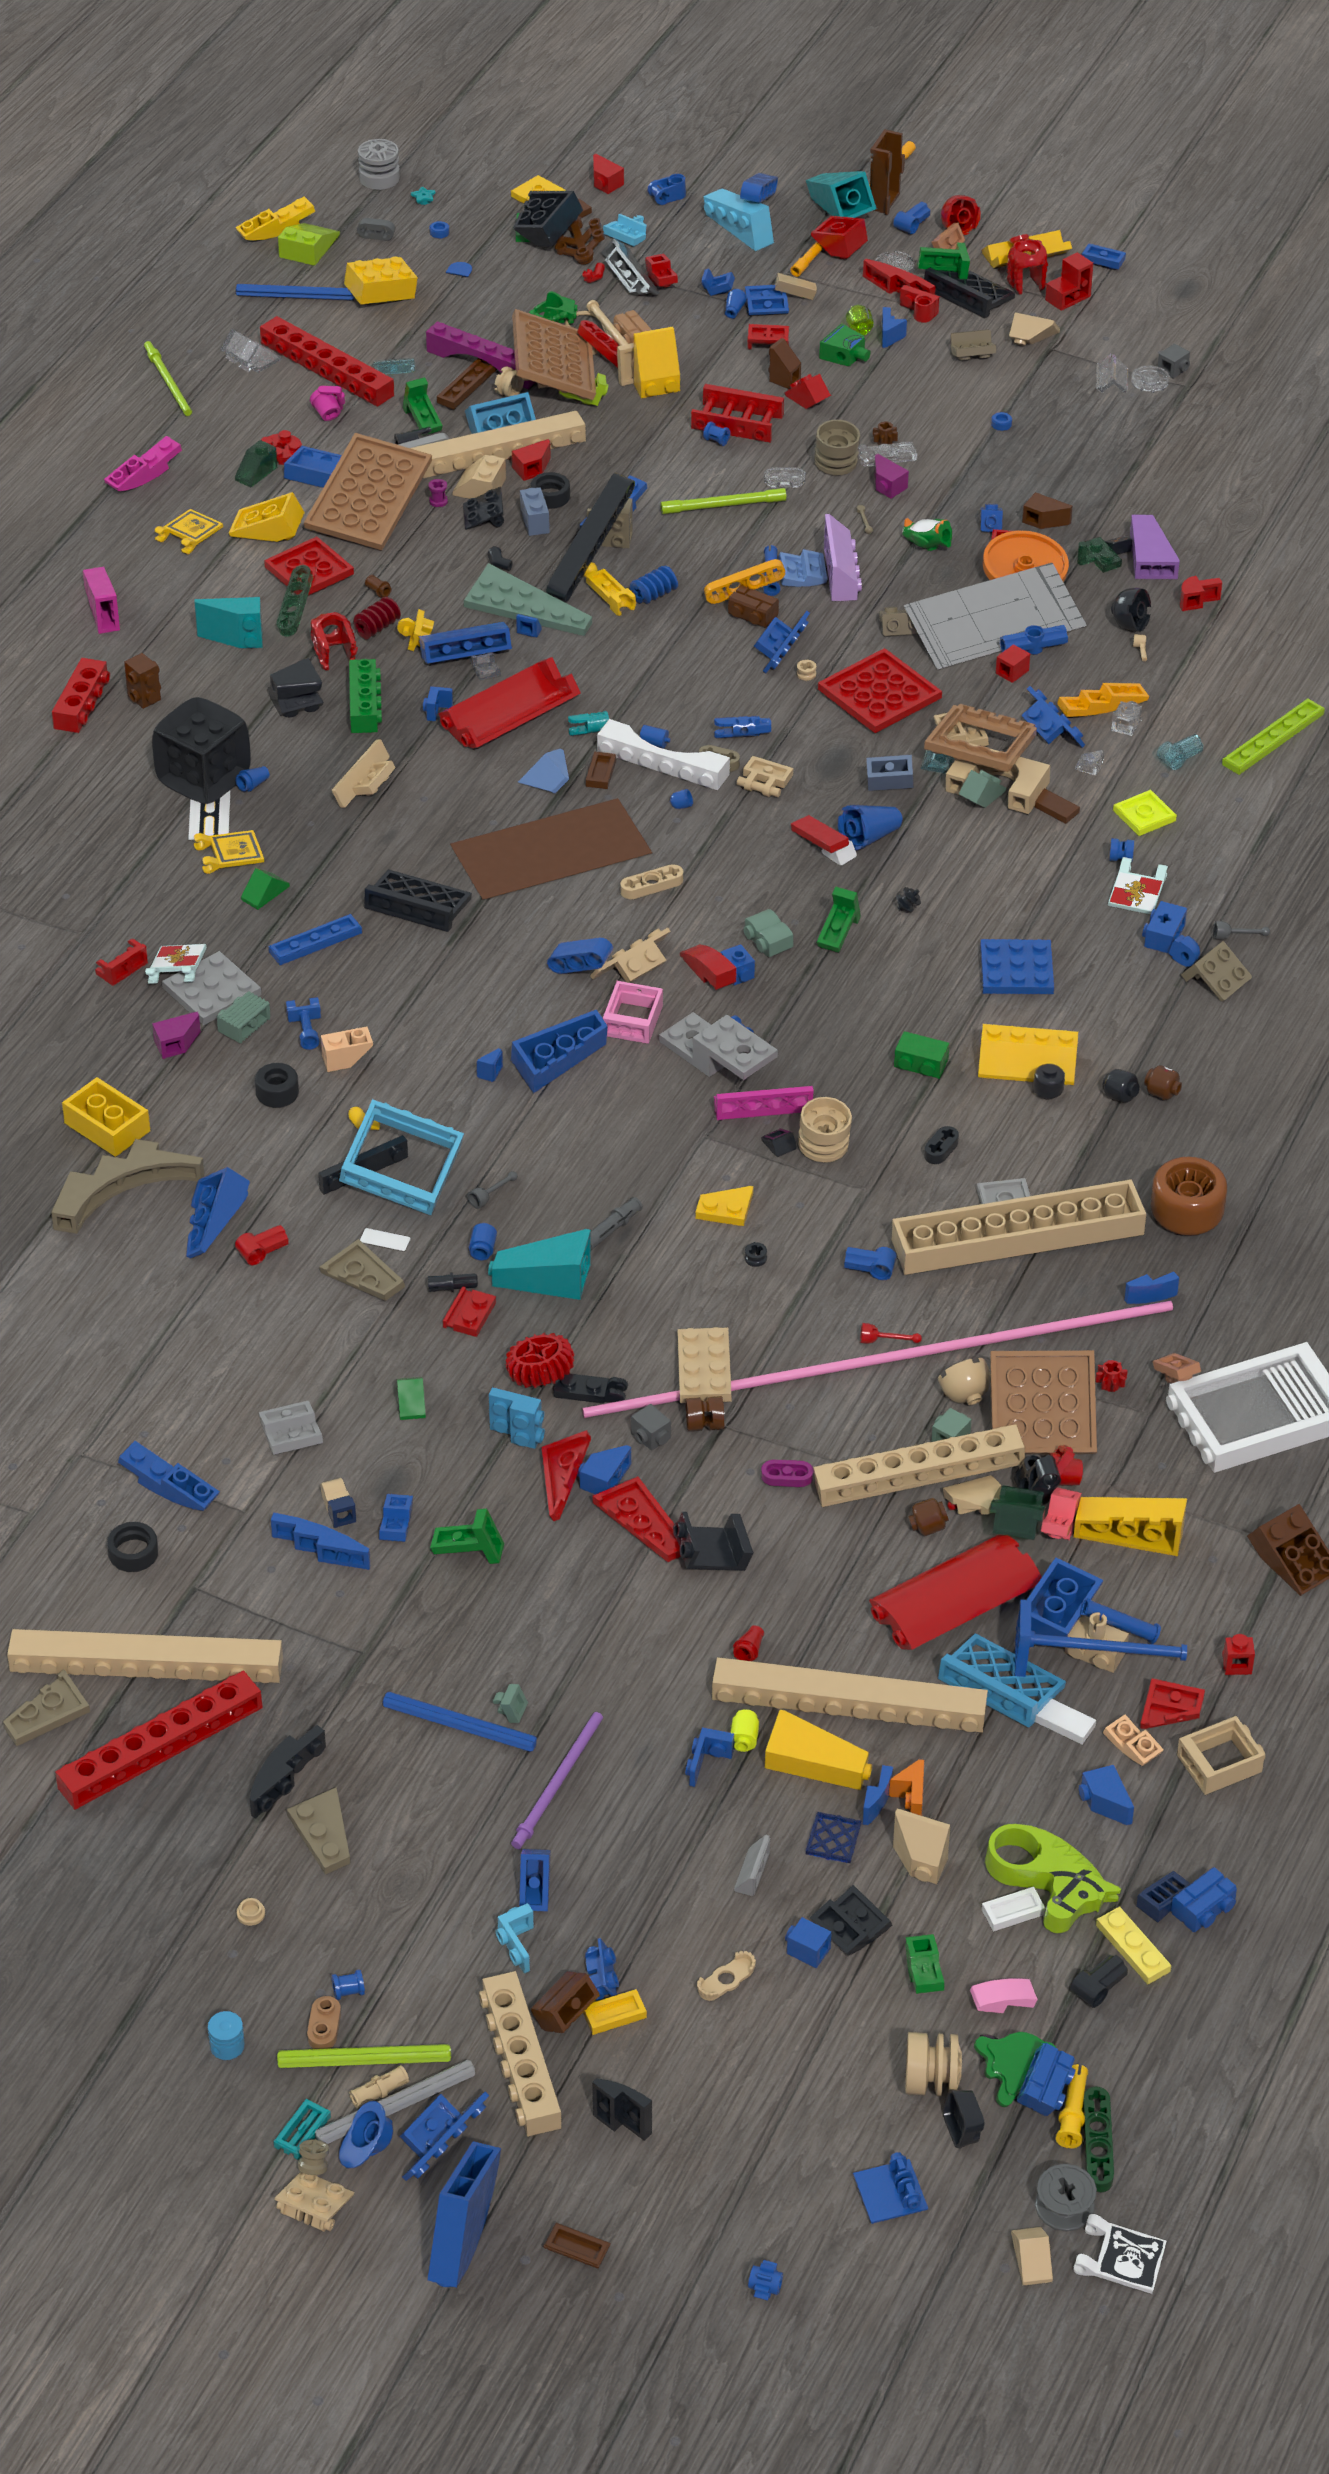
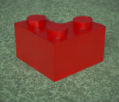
M1078 252L1062 259L1061 277L1046 283L1045 300L1062 311L1091 297L1093 262Z

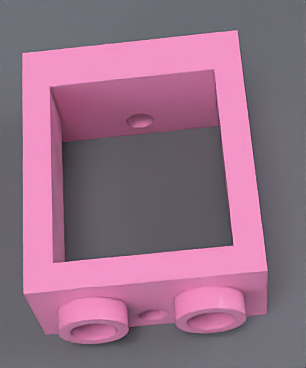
M617 981L603 1016V1020L608 1026L607 1037L649 1044L663 1007V989ZM621 1003L652 1008L648 1019L617 1014Z

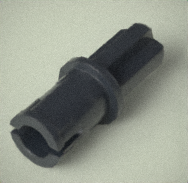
M450 1272V1275L428 1276L429 1292L451 1290V1292H454V1289H461L462 1287L476 1288L478 1286V1277L475 1273L453 1275V1272Z

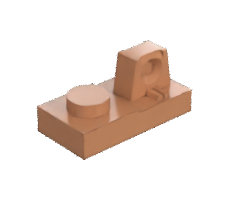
M953 223L931 243L933 248L956 249L957 242L963 243L965 238L959 224Z
M1176 1353L1153 1361L1154 1370L1165 1374L1166 1381L1171 1384L1189 1380L1193 1377L1192 1375L1201 1372L1198 1361Z

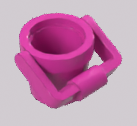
M319 386L318 390L312 393L309 401L324 421H330L341 413L345 404V395L339 386Z

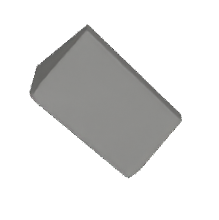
M764 1835L748 1849L734 1887L735 1892L750 1896L755 1895L770 1854L769 1835Z

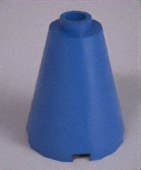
M848 805L842 808L844 810L843 814L838 817L839 833L852 841L856 851L899 829L903 818L901 812L896 807Z

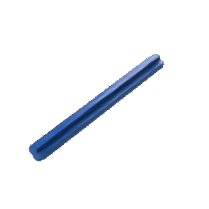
M237 284L236 286L237 296L354 300V296L348 288Z
M387 1692L383 1699V1706L526 1751L532 1752L537 1744L536 1736L393 1692Z

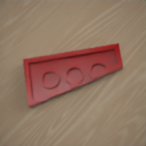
M638 1476L593 1495V1503L665 1561L670 1562L681 1557L677 1538L673 1534V1521Z

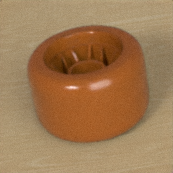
M1179 1157L1164 1163L1156 1172L1153 1180L1151 1211L1154 1218L1165 1229L1180 1235H1199L1214 1229L1222 1220L1225 1212L1227 1197L1226 1178L1216 1165L1197 1157Z

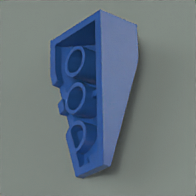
M228 1167L198 1180L191 1204L195 1208V1215L193 1214L190 1217L193 1229L188 1235L186 1254L190 1259L205 1253L248 1196L247 1190L250 1181Z

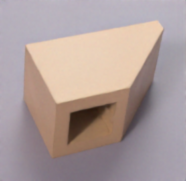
M368 1027L321 1035L322 1057L327 1072L351 1068L373 1046Z

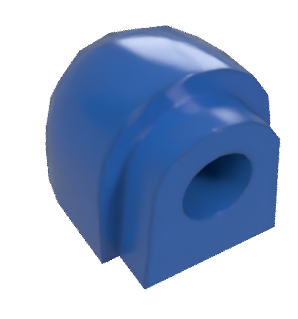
M1180 935L1174 939L1168 954L1173 956L1172 959L1179 964L1190 967L1200 957V947L1190 936Z

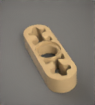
M668 865L624 878L621 881V895L626 899H636L677 887L683 883V869L678 865ZM655 880L657 883L650 884L647 881Z

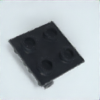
M501 487L488 490L486 493L463 503L466 530L488 520L496 527L502 526L504 523Z

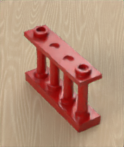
M705 384L703 387V405L705 406L702 411L692 409L691 429L704 431L706 425L709 422H713L715 426L729 428L730 436L771 443L772 423L770 422L772 418H783L784 398ZM713 407L724 409L722 414L711 413ZM732 411L744 412L742 418L730 416ZM752 414L764 416L762 421L750 420Z

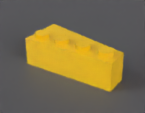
M1081 1497L1075 1519L1074 1538L1178 1556L1183 1535L1187 1498Z

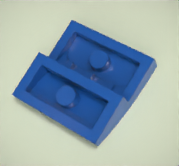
M775 285L745 286L749 315L789 313L787 295L785 292L775 290Z

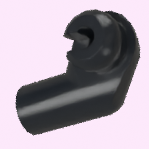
M491 547L488 550V558L491 565L510 571L513 561L503 558L499 547Z

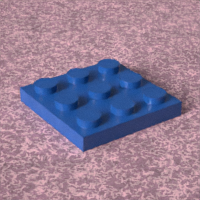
M981 939L983 994H1054L1051 940Z

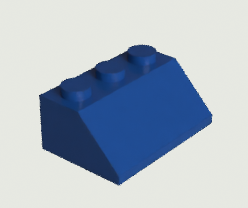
M1055 1557L1027 1599L1031 1600V1631H1035V1634L1067 1637L1082 1615L1081 1607L1083 1602L1087 1598L1092 1600L1102 1585L1103 1580Z

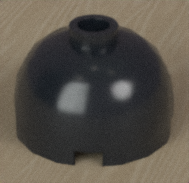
M1129 588L1120 592L1111 606V612L1116 623L1121 628L1136 632L1143 631L1147 627L1151 615L1147 614V607H1151V600L1147 590Z

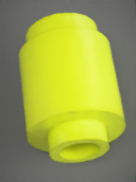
M740 1710L732 1719L730 1733H734V1748L738 1751L746 1752L754 1749L757 1745L759 1720L755 1712Z

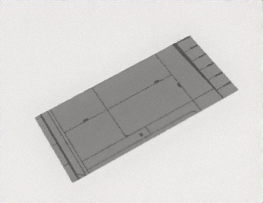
M1053 563L904 605L937 669L1001 651L1000 637L1025 632V629L1031 625H1037L1042 628L1064 625L1067 631L1087 626Z

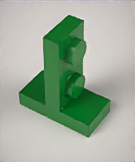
M957 242L956 249L920 247L917 266L918 269H928L931 267L935 270L957 271L959 279H967L970 259L965 243Z
M426 378L406 382L402 407L405 414L412 413L419 429L431 427V432L428 434L442 431L443 425L427 395L428 382Z
M835 886L832 893L834 904L819 935L817 946L839 953L852 923L858 924L861 914L857 892Z
M486 1508L477 1509L474 1523L471 1525L435 1528L430 1548L433 1554L483 1550L489 1564L500 1563L505 1543Z

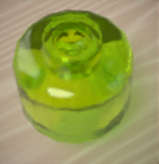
M854 305L846 314V322L849 328L863 336L872 330L874 321L868 307Z

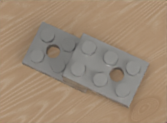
M692 1012L659 1034L660 1043L708 1077L726 1067L735 1075L745 1080L778 1057V1050L728 1015H725L711 1025Z

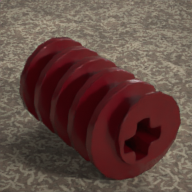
M383 597L354 616V628L362 639L368 640L371 636L376 635L377 632H381L383 628H387L389 624L395 623L396 619H400L401 611L393 599Z

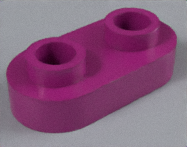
M768 1460L761 1467V1478L764 1483L770 1486L805 1487L813 1481V1467L805 1461Z

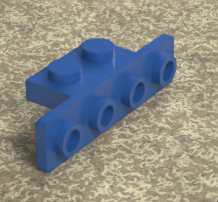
M808 611L805 612L793 629L775 617L758 639L754 647L771 659L764 668V673H767L770 668L775 670L782 660L779 655L785 656L791 648L788 643L793 645L800 635L797 631L802 632L809 622L806 618L810 614Z
M1029 686L1027 690L1036 703L1022 714L1026 722L1035 724L1037 733L1048 744L1065 730L1083 748L1085 746L1081 739L1083 734L1076 726L1071 728L1069 726L1071 722L1064 714L1059 716L1057 714L1059 712L1057 707L1051 701L1047 704L1045 702L1047 700L1046 696L1039 689L1035 692Z
M486 2091L482 2093L462 2114L440 2094L399 2136L420 2157L402 2178L407 2181L414 2175L418 2179L430 2167L427 2161L432 2156L437 2159L449 2147L446 2141L451 2136L456 2139L468 2127L464 2122L470 2116L475 2119L486 2108L483 2102L489 2097V2094Z

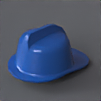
M369 2101L362 2105L357 2111L352 2125L339 2150V2159L346 2168H355L362 2165L370 2156L385 2150L390 2144L393 2136L392 2120L385 2116L383 2106L377 2101Z

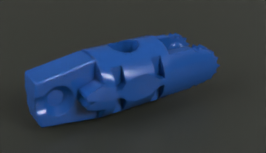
M745 716L714 719L716 726L731 727L716 730L714 732L715 738L758 736L760 733L771 732L770 718Z

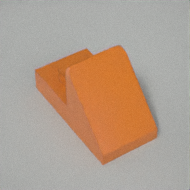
M917 1760L891 1778L889 1786L890 1797L906 1798L905 1809H910L911 1813L920 1816L922 1815L924 1760Z

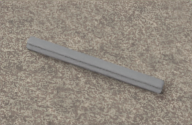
M466 2060L377 2102L383 2106L385 2116L387 2117L475 2075L474 2065L470 2060ZM357 2111L315 2131L316 2140L329 2144L346 2136Z

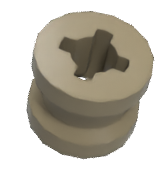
M320 2140L303 2141L299 2146V2153L302 2157L298 2161V2170L307 2175L325 2173L328 2167V2163L325 2160V2157L329 2154L328 2144Z

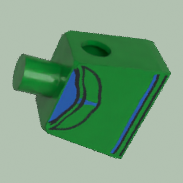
M842 323L820 341L819 359L851 366L858 359L866 362L870 358L871 351L865 348V337Z

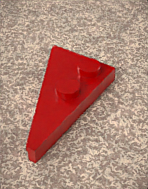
M587 1430L541 1447L549 1516L553 1521L559 1520L579 1467L590 1444L591 1435Z

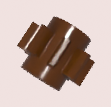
M887 421L880 422L878 428H873V442H877L878 446L883 448L892 446L893 441H898L897 427H893V424Z

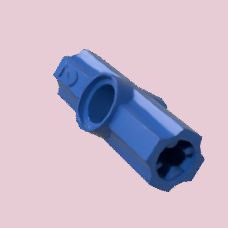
M1031 625L1025 629V632L1000 637L1002 652L1014 644L1032 655L1041 653L1045 647L1068 643L1067 629L1064 625L1049 628Z

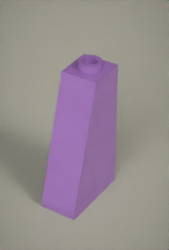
M1132 515L1130 536L1132 539L1135 579H1178L1179 558L1154 516Z

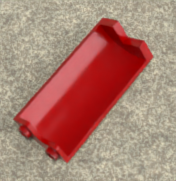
M550 657L438 714L441 718L442 727L445 730H449L463 746L477 748L581 694L572 673L561 677L553 657Z
M999 1534L870 1599L871 1613L879 1624L891 1625L893 1630L892 1637L897 1646L901 1649L912 1650L1036 1587L1042 1576L1029 1554H1022L1018 1550L1019 1543L1008 1535Z

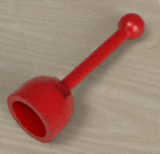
M862 1323L860 1343L870 1344L879 1337L912 1340L914 1343H920L922 1340V1336L918 1333L913 1335L879 1332L878 1328L873 1324Z

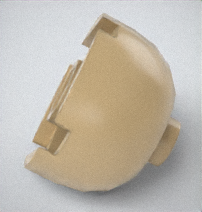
M978 1358L980 1362L973 1363L972 1359H968L946 1369V1376L944 1378L941 1375L938 1377L945 1395L957 1403H968V1405L979 1403L982 1400V1396L988 1391L991 1383V1374L985 1359Z

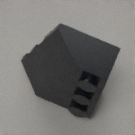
M530 191L528 194L530 199L525 201L523 205L525 209L519 213L513 228L537 247H552L557 243L562 234L567 231L568 227L577 220L583 208L574 191Z

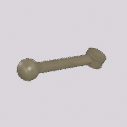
M859 505L857 506V512L861 514L865 524V532L871 534L873 528L869 526L864 513L865 506Z

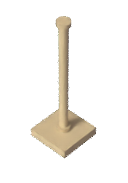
M589 301L587 303L588 311L598 318L620 345L617 347L619 384L621 386L633 384L634 343L628 344L601 311L597 301Z

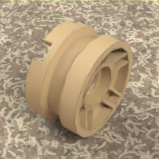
M508 366L503 367L501 375L498 374L495 380V385H497V388H495L496 393L506 397L518 395L523 388L524 380L516 376V370Z

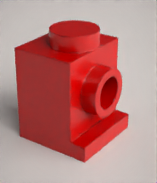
M1236 1634L1233 1637L1225 1638L1224 1650L1222 1651L1225 1675L1252 1674L1255 1658L1253 1637ZM1244 1659L1245 1664H1232V1660Z

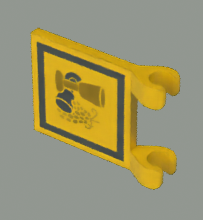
M189 509L164 527H156L155 532L158 533V536L155 537V540L164 542L171 533L183 539L181 544L185 547L181 552L190 554L196 545L223 528V523Z
M253 830L212 836L202 833L194 835V840L196 841L194 848L200 851L211 845L216 857L206 856L203 858V864L207 866H202V869L206 874L212 873L219 868L264 862L262 851Z

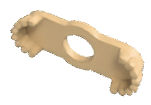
M743 1951L736 1952L733 1961L717 1968L710 1977L705 1980L700 1977L697 1981V1989L701 1998L712 2001L727 1991L736 1989L740 1982L753 1973L756 1963L754 1955L747 1951H744V1953ZM723 1973H730L735 1979L730 1984H722L719 1982L718 1977Z

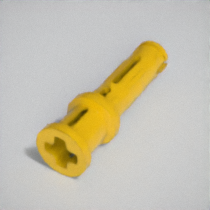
M1078 2064L1072 2065V2068L1076 2069L1068 2085L1065 2108L1059 2113L1061 2126L1060 2130L1056 2133V2142L1062 2147L1071 2149L1081 2145L1082 2135L1080 2130L1085 2123L1082 2107L1088 2069L1082 2065L1081 2072L1078 2075Z

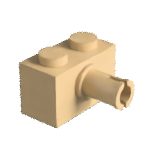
M1098 1612L1093 1613L1090 1618L1081 1615L1067 1637L1128 1642L1129 1633L1106 1625L1107 1617L1104 1614L1100 1621V1613ZM1066 1647L1064 1652L1075 1659L1083 1660L1113 1673L1125 1655L1122 1652Z

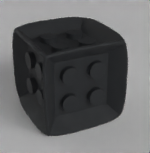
M193 697L185 701L164 717L153 731V760L158 779L168 788L196 802L209 804L218 800L237 785L236 776L241 770L250 769V738L246 722L236 713L208 699Z

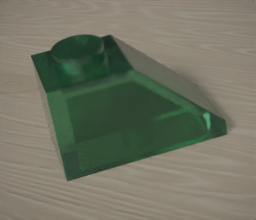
M259 440L248 448L235 475V481L251 488L278 468L276 447Z

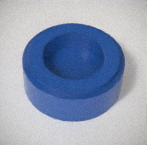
M442 221L432 223L430 225V235L434 238L447 237L449 235V225Z
M1004 412L996 413L992 416L991 426L1000 431L1008 430L1012 426V417Z

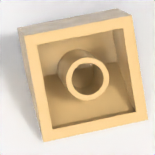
M484 455L468 466L454 488L453 495L471 499L486 493L488 490L502 487L506 480L505 458Z

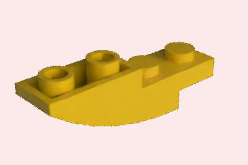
M304 196L275 213L267 209L237 226L236 230L245 240L274 238L279 236L286 227L300 224L299 220L314 213L315 209Z

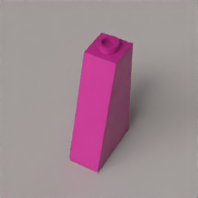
M98 567L83 570L84 587L98 633L119 631L117 596L105 568Z

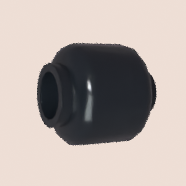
M1043 1064L1037 1067L1034 1072L1033 1082L1035 1093L1049 1100L1060 1096L1064 1091L1065 1073L1063 1069L1055 1064Z
M1114 1069L1106 1074L1102 1083L1105 1095L1109 1099L1122 1103L1130 1102L1138 1095L1140 1090L1137 1076L1134 1073L1121 1069Z

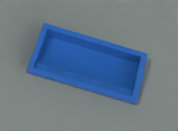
M301 446L284 463V478L324 488L342 455Z

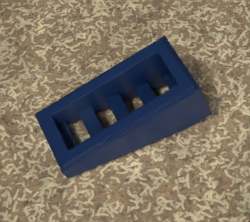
M1172 1871L1143 1890L1137 1897L1136 1907L1158 1923L1171 1912L1173 1897L1191 1883L1175 1871ZM1174 1881L1176 1884L1182 1887V1889L1180 1890L1178 1887L1172 1884V1882ZM1169 1887L1171 1890L1175 1892V1894H1172L1166 1888ZM1160 1893H1163L1168 1898H1164L1162 1895H1160Z

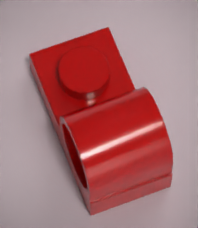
M907 285L901 288L900 306L914 310V319L916 321L926 323L939 314L940 296Z

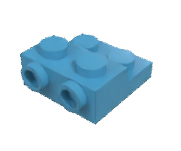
M492 1387L489 1393L490 1430L510 1434L511 1443L535 1449L538 1443H542L545 1435V1429L542 1428L545 1412L541 1411V1399Z

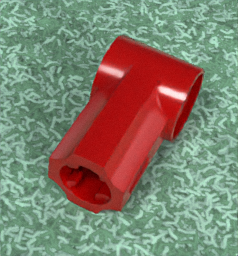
M279 1225L255 1236L252 1233L242 1234L236 1240L235 1248L249 1265H257L264 1260L267 1253L288 1245L289 1241L285 1229Z

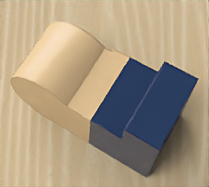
M342 1478L321 1483L322 1497L333 1527L337 1528L355 1523V1503L353 1498H350L348 1491H346ZM344 1511L349 1513L345 1518H337V1513Z

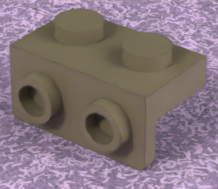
M989 329L957 332L950 335L951 354L958 357L959 360L971 359L973 355H978L979 358L990 357V354L996 353V345L991 342V331Z
M885 607V611H879V620L882 622V634L884 636L918 634L906 610H898L897 607Z

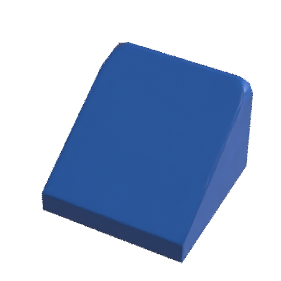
M520 614L516 615L517 633L537 638L542 630L539 620Z
M498 1048L477 1060L478 1078L491 1082L496 1080L503 1068L502 1049Z

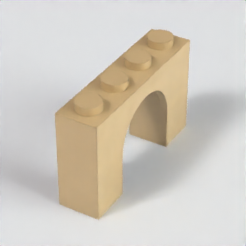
M1023 757L1018 758L1009 772H1001L991 767L979 766L973 762L956 759L946 773V791L960 795L959 792L971 770L977 773L983 770L991 775H1000L1012 779L1014 783L1008 791V809L1026 814L1031 812L1035 806L1036 799L1050 783V765Z

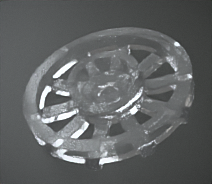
M1142 366L1132 372L1131 381L1133 386L1139 388L1140 391H1151V393H1154V391H1163L1169 385L1170 376L1167 371L1160 367Z

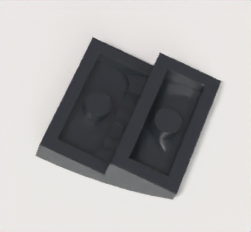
M854 1885L835 1902L831 1899L828 1900L810 1917L813 1923L831 1931V1940L847 1956L861 1950L892 1926L891 1921Z
M597 2078L592 2082L594 2117L614 2132L621 2125H624L643 2141L652 2134L651 2099L635 2089L617 2082Z

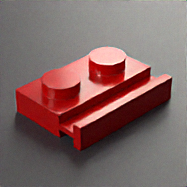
M462 1287L443 1319V1328L452 1327L454 1331L477 1337L496 1304V1296L477 1290H472L471 1292L466 1290V1287Z

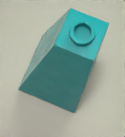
M865 171L823 173L806 180L811 199L832 216L856 218L876 209Z
M584 1229L497 1251L495 1260L490 1261L488 1275L492 1276V1287L580 1300L591 1266V1230Z

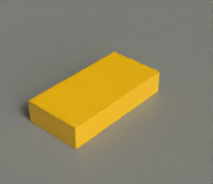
M637 1989L593 2002L583 2012V2015L592 2035L645 2019L647 2018V2011Z

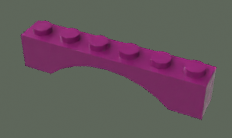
M438 321L426 331V346L429 353L443 358L453 354H468L487 361L501 373V369L506 366L516 370L515 350L502 346ZM524 380L523 388L530 389L536 382Z

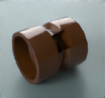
M700 1397L686 1398L687 1430L702 1431L705 1426L709 1430L724 1429L723 1397H707L706 1401H703ZM704 1411H709L710 1415L705 1416Z

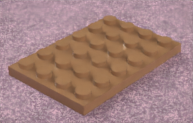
M515 309L512 320L516 376L526 381L538 382L544 387L556 388L563 393L575 394L582 399L594 400L596 386L592 345L578 334V329Z
M355 433L305 519L304 527L383 550L430 466L432 455Z

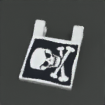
M1090 2214L1085 2226V2232L1089 2235L1105 2236L1098 2262L1085 2254H1079L1073 2268L1074 2272L1083 2276H1097L1152 2294L1166 2240L1109 2223L1098 2215Z

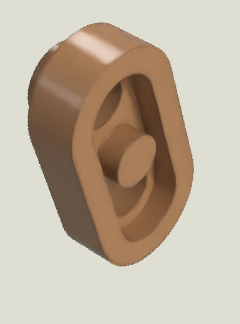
M323 1996L316 1999L312 2004L307 2035L308 2043L313 2049H330L337 2041L341 2007L339 2001L334 1997Z

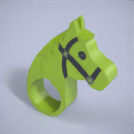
M1007 1824L997 1828L990 1837L985 1857V1865L988 1872L994 1879L1005 1885L1048 1890L1050 1892V1899L1047 1903L1043 1924L1046 1929L1053 1933H1064L1070 1929L1081 1915L1093 1911L1099 1912L1103 1903L1117 1902L1119 1900V1896L1116 1894L1121 1892L1120 1887L1105 1881L1086 1857L1069 1843L1046 1830L1029 1825ZM1007 1845L1019 1846L1027 1850L1034 1860L1023 1865L1011 1864L1003 1860L996 1850Z

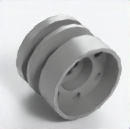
M373 139L359 146V180L362 185L370 189L382 190L393 187L399 182V149L395 143L386 139Z

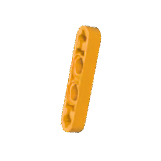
M774 559L713 581L704 588L706 600L711 604L728 600L730 595L736 592L737 588H729L734 582H739L740 585L755 590L779 581L786 573L782 561ZM753 575H760V578L756 581L749 580Z

